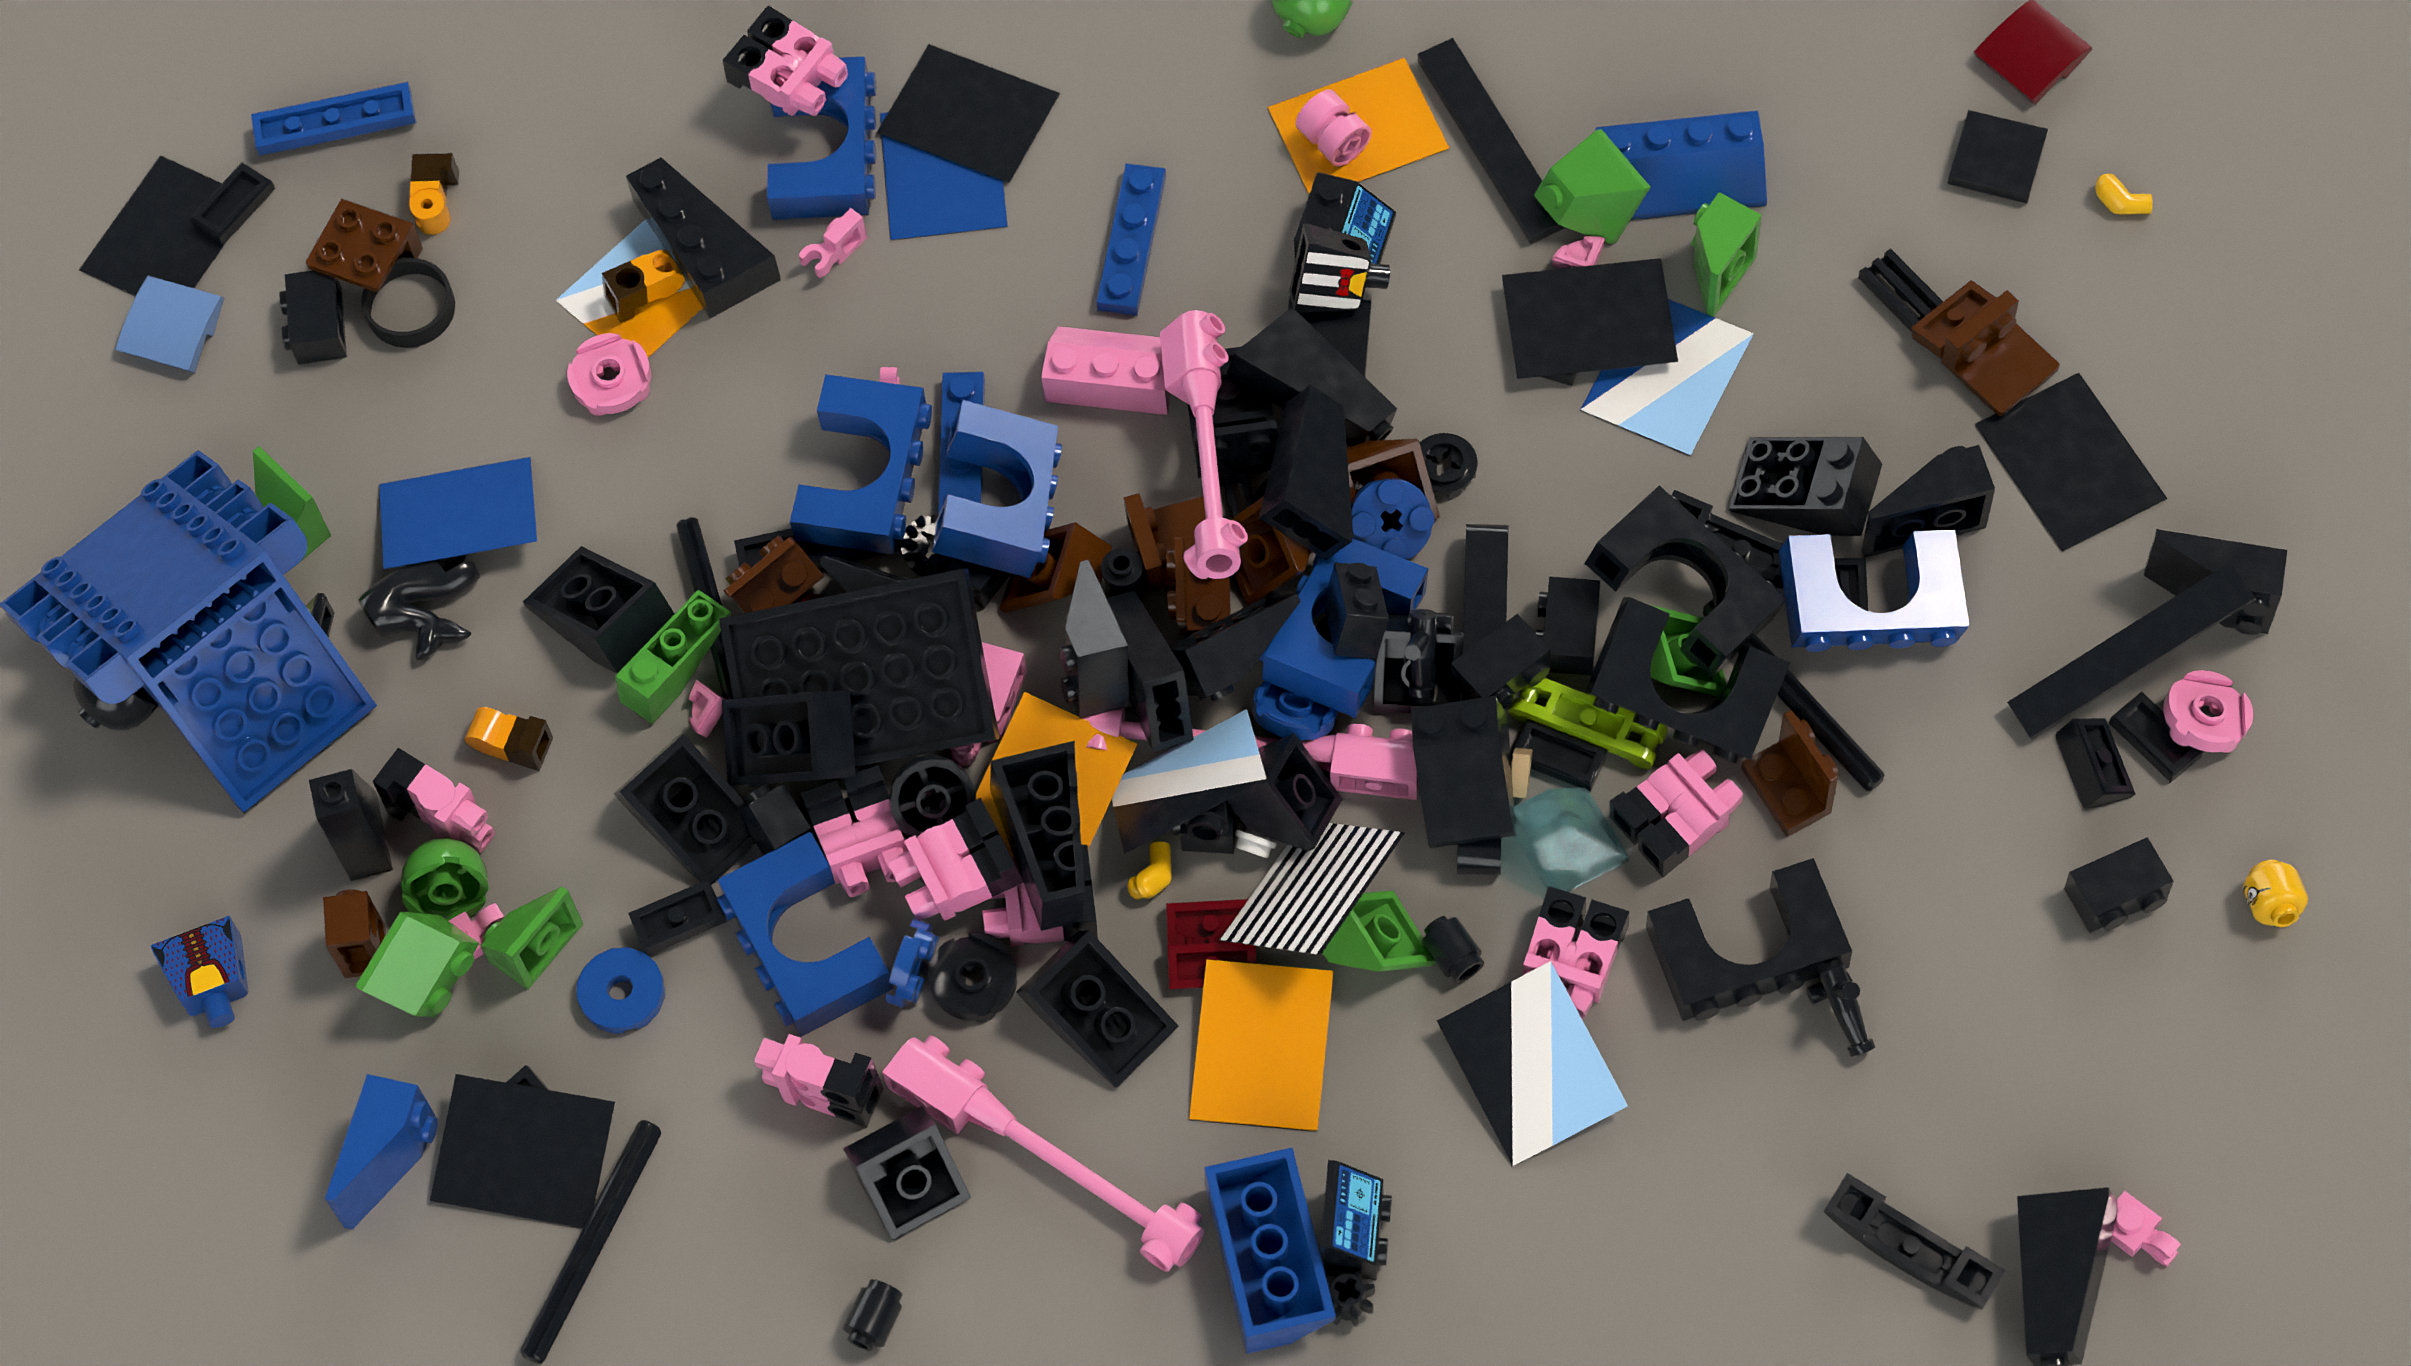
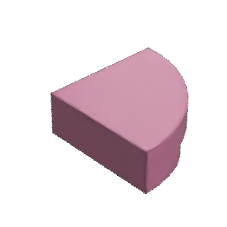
M1586 236L1584 240L1563 245L1553 256L1552 267L1562 269L1571 268L1572 266L1596 265L1603 250L1605 238Z
M696 680L689 696V700L693 702L692 718L689 717V721L696 733L708 738L723 714L722 700L726 699L706 684Z

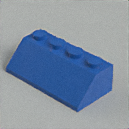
M1758 110L1595 127V131L1599 129L1604 131L1651 187L1631 220L1697 213L1704 203L1710 205L1718 192L1748 208L1767 206L1764 143Z
M1293 1147L1204 1167L1205 1189L1246 1354L1291 1344L1336 1320Z

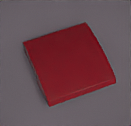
M2029 0L2005 19L1976 48L1974 54L2036 105L2061 77L2066 79L2093 48L2035 0Z
M1249 899L1166 903L1170 990L1203 988L1206 959L1257 964L1255 945L1220 940Z

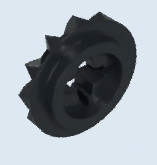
M1450 433L1434 434L1420 442L1433 493L1441 492L1449 497L1453 491L1459 489L1465 491L1468 483L1476 477L1478 465L1477 455L1472 445L1464 438ZM1450 453L1451 467L1453 469H1446L1439 476L1437 464L1434 462L1442 463Z
M938 514L925 517L919 516L906 527L904 538L901 540V553L904 561L914 573L921 577L946 572L947 567L954 560L952 557L937 553L931 554L929 558L926 557L927 549L930 546L926 539L934 540Z

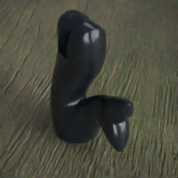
M466 554L410 564L399 568L381 579L362 594L358 602L381 637L405 631H417L419 634L416 659L422 660L434 654L441 643L461 642L470 637L471 632L449 619L439 618L435 613L410 605V603L445 600L460 595L478 581L480 574L473 562H463Z

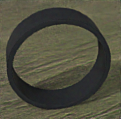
M403 258L396 260L382 287L395 278L409 274L426 275L439 281L446 288L445 303L437 317L427 325L406 332L383 328L371 317L372 304L378 292L363 289L362 309L373 333L389 345L401 348L425 345L439 337L448 328L453 319L455 298L449 281L439 267L423 259Z

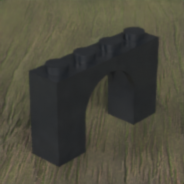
M1660 485L1596 543L1584 563L1615 592L1642 567L1653 561H1677L1698 572L1711 589L1714 609L1692 630L1680 650L1711 678L1740 652L1742 646H1746L1773 620L1787 600L1774 584L1764 579L1746 563L1740 554L1728 547L1707 525L1702 524L1682 506L1677 498L1671 496Z
M1623 597L1585 690V694L1595 697L1592 705L1617 715L1619 708L1635 714L1632 722L1657 731L1659 724L1675 730L1672 736L1673 739L1693 747H1697L1699 740L1715 746L1712 754L1736 764L1739 757L1751 760L1790 662L1751 646H1742L1721 696L1703 710L1691 713L1677 711L1668 706L1659 697L1651 679L1652 658L1670 613L1634 598Z
M1814 858L1772 871L1770 891L1786 927L1788 941L1777 955L1762 963L1738 964L1718 955L1708 944L1689 898L1647 911L1646 930L1682 1021L1694 1017L1698 1021L1706 1020L1717 1015L1722 1008L1735 1004L1738 1007H1746L1758 1002L1763 995L1779 991L1781 994L1793 992L1802 987L1804 982L1820 977L1818 974L1820 971L1834 965L1844 964L1845 970L1849 968L1852 949Z

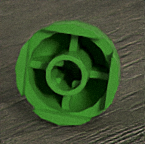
M1272 0V6L1277 16L1284 21L1282 28L1289 34L1303 39L1305 34L1321 36L1334 31L1345 19L1353 2H1350L1351 0Z
M444 838L423 843L412 851L402 868V901L409 912L441 915L442 917L447 916L446 920L449 921L465 911L469 917L473 916L483 908L486 902V893L489 891L485 863L478 852L463 841Z

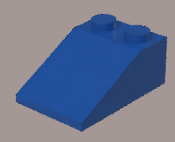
M370 1074L366 1075L325 1196L326 1202L344 1228L353 1230L423 1156L426 1144L433 1142L437 1132L438 1119L418 1085Z

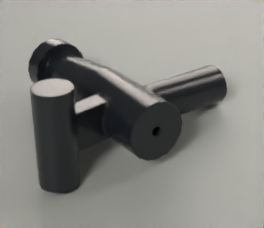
M1429 609L1410 610L1408 616L1410 640L1404 649L1405 657L1411 661L1413 681L1409 683L1410 696L1429 698L1434 695V684L1431 682L1435 660L1436 631H1452L1454 623L1453 614L1437 613Z
M1844 964L1834 965L1820 971L1818 974L1822 982L1806 988L1810 1002L1815 1004L1829 999L1834 1015L1851 1044L1847 1047L1851 1057L1874 1049L1875 1044L1872 1038L1868 1039L1860 1006L1857 1001V997L1860 995L1858 984L1852 981L1851 976L1845 970Z

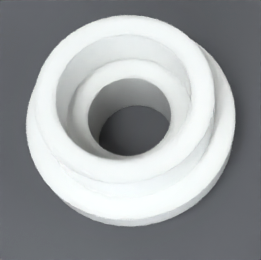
M1247 827L1245 832L1237 829L1235 832V836L1238 837L1235 845L1236 848L1268 858L1271 848L1276 849L1278 844L1269 841L1270 838L1250 832Z

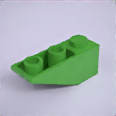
M697 590L615 676L620 703L653 724L680 696L721 632L719 618L731 616V611L700 590Z

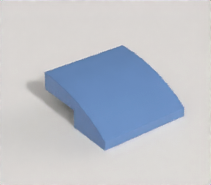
M147 276L128 312L115 350L195 373L206 335H214L224 297Z

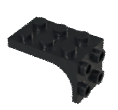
M1240 347L1225 349L1228 354V361L1220 367L1222 382L1217 392L1215 410L1212 416L1219 479L1244 471L1256 474L1269 471L1279 435L1277 422L1274 421L1271 401L1235 381L1227 374L1234 352ZM1187 404L1199 479L1202 477L1196 417H1194L1190 405Z

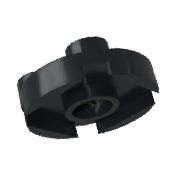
M978 932L968 933V937H963L956 941L954 938L946 941L936 951L929 966L932 995L938 1005L955 1018L968 1021L975 1020L977 1022L991 1020L996 1013L1003 1010L1009 1004L1017 988V969L1007 946L991 935ZM976 968L981 969L983 981L979 984L967 985L966 979L962 974L965 971L972 973Z

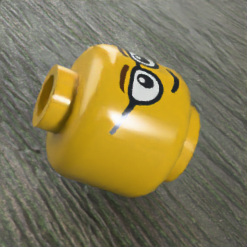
M2277 860L2260 862L2249 871L2243 883V894L2251 913L2259 923L2276 927L2290 926L2298 920L2308 904L2306 889L2298 871L2291 864Z

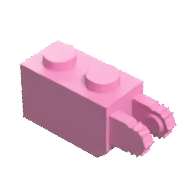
M982 642L1000 738L987 741L992 744L1001 740L1006 731L1027 674L1024 653ZM982 743L951 748L953 761L960 766H970L977 759L976 755L979 754Z

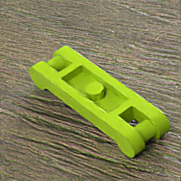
M1544 678L1533 687L1529 685L1524 687L1520 697L1514 699L1508 710L1510 716L1520 722L1526 723L1527 719L1603 747L1608 749V752L1628 759L1633 765L1642 769L1652 768L1657 757L1654 752L1656 746L1663 743L1668 733V728L1659 724L1657 731L1632 722L1635 714L1619 708L1617 715L1592 705L1595 697ZM1544 697L1549 700L1546 706L1543 707L1535 704L1537 698ZM1631 731L1641 735L1642 738L1639 744L1628 740Z

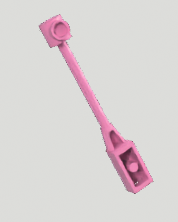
M1192 310L1181 314L1160 332L1164 384L1166 391L1190 405L1192 413L1196 417L1206 520H1203L1196 526L1194 530L1195 544L1184 552V560L1195 576L1201 579H1207L1208 577L1221 579L1233 575L1239 569L1241 564L1239 547L1247 542L1248 536L1241 524L1234 520L1223 518L1212 416L1215 410L1217 392L1222 382L1220 367L1228 361L1227 352L1217 343V338L1225 333V326L1221 319L1213 313Z
M1125 708L1083 717L1094 728L1114 737H1119L1120 735L1126 739L1147 741L1138 722L1125 721ZM1351 724L1347 727V734L1337 733L1336 735L1323 736L1315 740H1300L1320 769L1330 771L1331 784L1337 791L1417 800L1419 782L1413 750L1412 731L1393 729L1390 731L1389 738L1372 737L1373 729L1367 725ZM1192 729L1193 737L1206 730ZM1099 734L1090 739L1086 746L1107 750L1104 737ZM1255 736L1258 748L1278 740L1276 738Z
M929 1035L923 1043L916 1037H912L900 1048L883 1070L882 1074L888 1089L915 1107L919 1108L922 1106L931 1118L958 1135L967 1122L970 1121L1001 1136H1008L1143 1226L1145 1230L1141 1242L1144 1245L1141 1247L1140 1253L1157 1268L1169 1272L1174 1264L1181 1267L1198 1248L1204 1235V1229L1198 1225L1202 1220V1216L1195 1209L1181 1202L1175 1210L1165 1204L1154 1213L1016 1121V1117L987 1089V1085L981 1081L986 1075L985 1072L968 1059H964L959 1066L947 1059L946 1056L950 1053V1049L938 1038Z

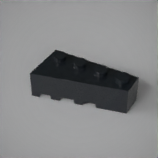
M662 157L626 175L633 202L664 249L670 252L683 273L685 281L710 319L781 281L775 255Z
M1075 741L991 760L990 792L1041 931L1083 921L1085 885L1077 793Z

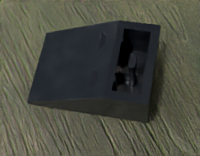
M1750 437L1728 509L1734 513L1819 535L1862 536L1882 468V462L1864 437Z

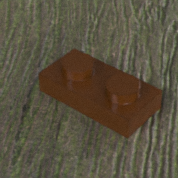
M1970 280L1911 327L1912 339L1942 359L1946 338L1994 301L1996 297Z

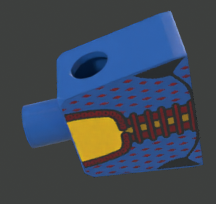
M230 916L150 945L174 992L190 1016H196L205 1012L209 1026L213 1028L223 1027L234 1021L235 1016L230 1002L245 997L248 994L242 937Z

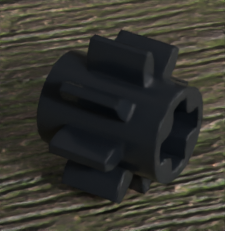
M1337 1268V1277L1332 1282L1327 1280L1336 1315V1320L1333 1321V1324L1337 1325L1341 1319L1351 1320L1352 1324L1356 1327L1358 1326V1317L1362 1312L1367 1314H1373L1374 1312L1373 1304L1365 1298L1375 1294V1286L1370 1283L1363 1285L1362 1270L1360 1269L1355 1271L1353 1275L1344 1274L1341 1268ZM1349 1291L1355 1293V1299L1349 1297L1346 1303L1340 1302V1295L1346 1297Z

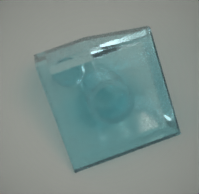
M1587 788L1548 789L1514 806L1515 838L1546 889H1548V886L1569 892L1629 861L1630 857Z

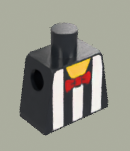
M1303 223L1289 289L1292 306L1298 313L1357 310L1362 305L1365 287L1388 288L1390 266L1371 263L1367 241L1356 236Z

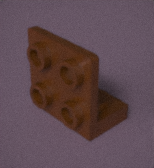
M341 198L309 254L306 265L311 270L378 292L396 260L401 258V256L405 258H418L423 247L413 223Z
M2008 290L1946 338L1942 364L1998 416H2003L2058 372L2060 366L2057 360L2016 323L2015 316L2019 300Z
M1140 493L1123 497L1126 520L1135 550L1143 561L1148 592L1174 586L1175 580H1170L1169 574H1167L1166 550L1167 548H1174V537H1183L1186 546H1193L1195 544L1194 530L1200 522L1206 520L1204 497L1193 498L1153 509L1152 506L1144 508Z
M777 536L759 551L763 557L762 560L752 568L748 563H744L725 578L730 585L723 591L728 597L734 599L744 613L792 604L825 576L793 537H789L784 541L780 536Z
M1174 537V548H1167L1166 550L1167 574H1169L1170 580H1175L1176 591H1168V615L1171 622H1177L1180 633L1197 632L1231 614L1230 576L1221 579L1209 577L1201 579L1195 576L1184 560V552L1191 546L1185 545L1183 537Z
M1792 710L1783 714L1779 742L1752 756L1751 760L1745 759L1741 763V770L1786 837L1831 814L1836 794L1837 777H1839V771L1833 759L1828 754L1822 755L1815 745V735L1810 725L1804 719L1799 721Z

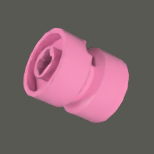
M1333 90L1322 91L1311 98L1303 106L1296 119V127L1311 143L1318 144V150L1334 166H1343L1355 159L1367 146L1372 136V129L1355 112L1350 113V107Z

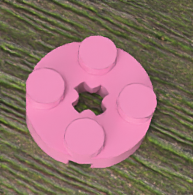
M600 334L586 340L576 350L577 356L573 359L572 365L569 363L567 369L568 382L576 400L585 406L591 414L601 416L623 412L638 402L645 400L649 395V384L652 377L651 366L644 349L634 340H632V343L629 340L621 339V336L618 334ZM607 367H612L613 371L620 370V373L613 380H601L600 377L604 376V369Z
M2205 670L2187 673L2182 680L2175 682L2171 686L2164 700L2163 711L2165 720L2171 728L2170 736L2174 742L2182 746L2190 745L2193 748L2206 752H2232L2251 727L2253 708L2250 699L2244 692L2240 696L2231 687L2233 681L2222 674ZM2202 706H2208L2210 712L2217 714V716L2210 717L2205 715L2201 711Z

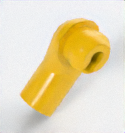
M2103 174L2097 179L2095 192L2102 203L2113 214L2152 213V194H2130L2113 174Z
M1154 842L1149 845L1150 865L1139 872L1137 876L1131 877L1127 883L1128 893L1134 899L1152 898L1169 886L1172 879L1171 847L1169 843Z

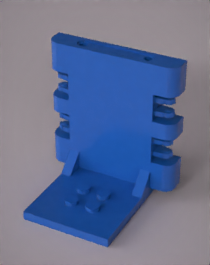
M199 450L161 479L148 483L142 489L141 495L61 557H55L47 561L42 566L39 574L0 603V607L14 624L31 639L41 643L50 656L63 667L70 669L75 677L101 701L109 704L120 703L143 687L167 714L233 803L243 813L377 706L283 576L296 566L306 554L307 540L293 518L271 502L263 507L252 489L238 479L232 484L219 464Z

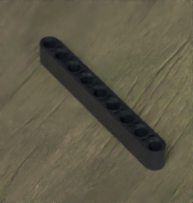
M1466 524L1463 654L1506 622L1509 525ZM1461 695V701L1467 700L1463 695ZM1502 838L1457 844V874L1501 875Z

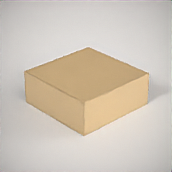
M1515 748L1511 770L1513 797H1527L1532 749Z

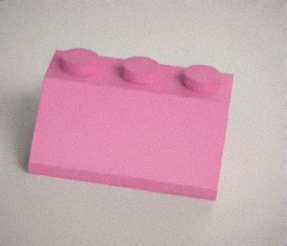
M1057 327L1048 341L1041 377L1045 402L1168 415L1171 393L1165 390L1160 337Z

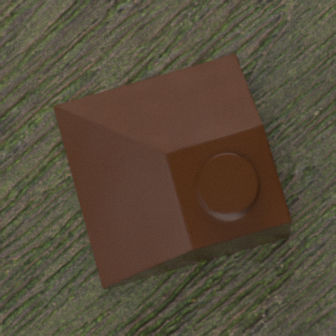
M1417 438L1366 441L1347 448L1351 501L1355 494L1369 482L1386 478L1403 479L1415 485L1424 493L1435 519L1440 518L1421 446ZM1397 509L1391 514L1386 511L1381 514L1380 517L1384 521L1381 527L1383 531L1386 532L1389 528L1396 530L1399 527L1400 523L1397 519L1400 513Z
M1264 496L1230 519L1241 524L1248 536L1247 542L1239 547L1241 564L1237 572L1234 573L1247 606L1270 595L1304 572L1310 554L1309 549L1259 519Z
M1076 522L1049 529L1047 532L1044 531V538L1050 540L1044 563L1037 562L1030 578L1011 573L999 610L1008 613L1059 600L1073 594L1081 561L1089 560L1099 583H1101L1103 578L1101 563L1105 555L1111 551L1112 546Z

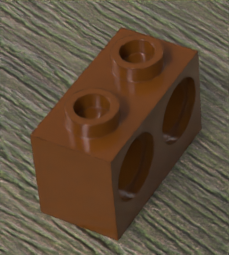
M355 889L342 890L336 896L323 897L326 947L345 978L362 976L386 936L385 923L367 891L361 892Z

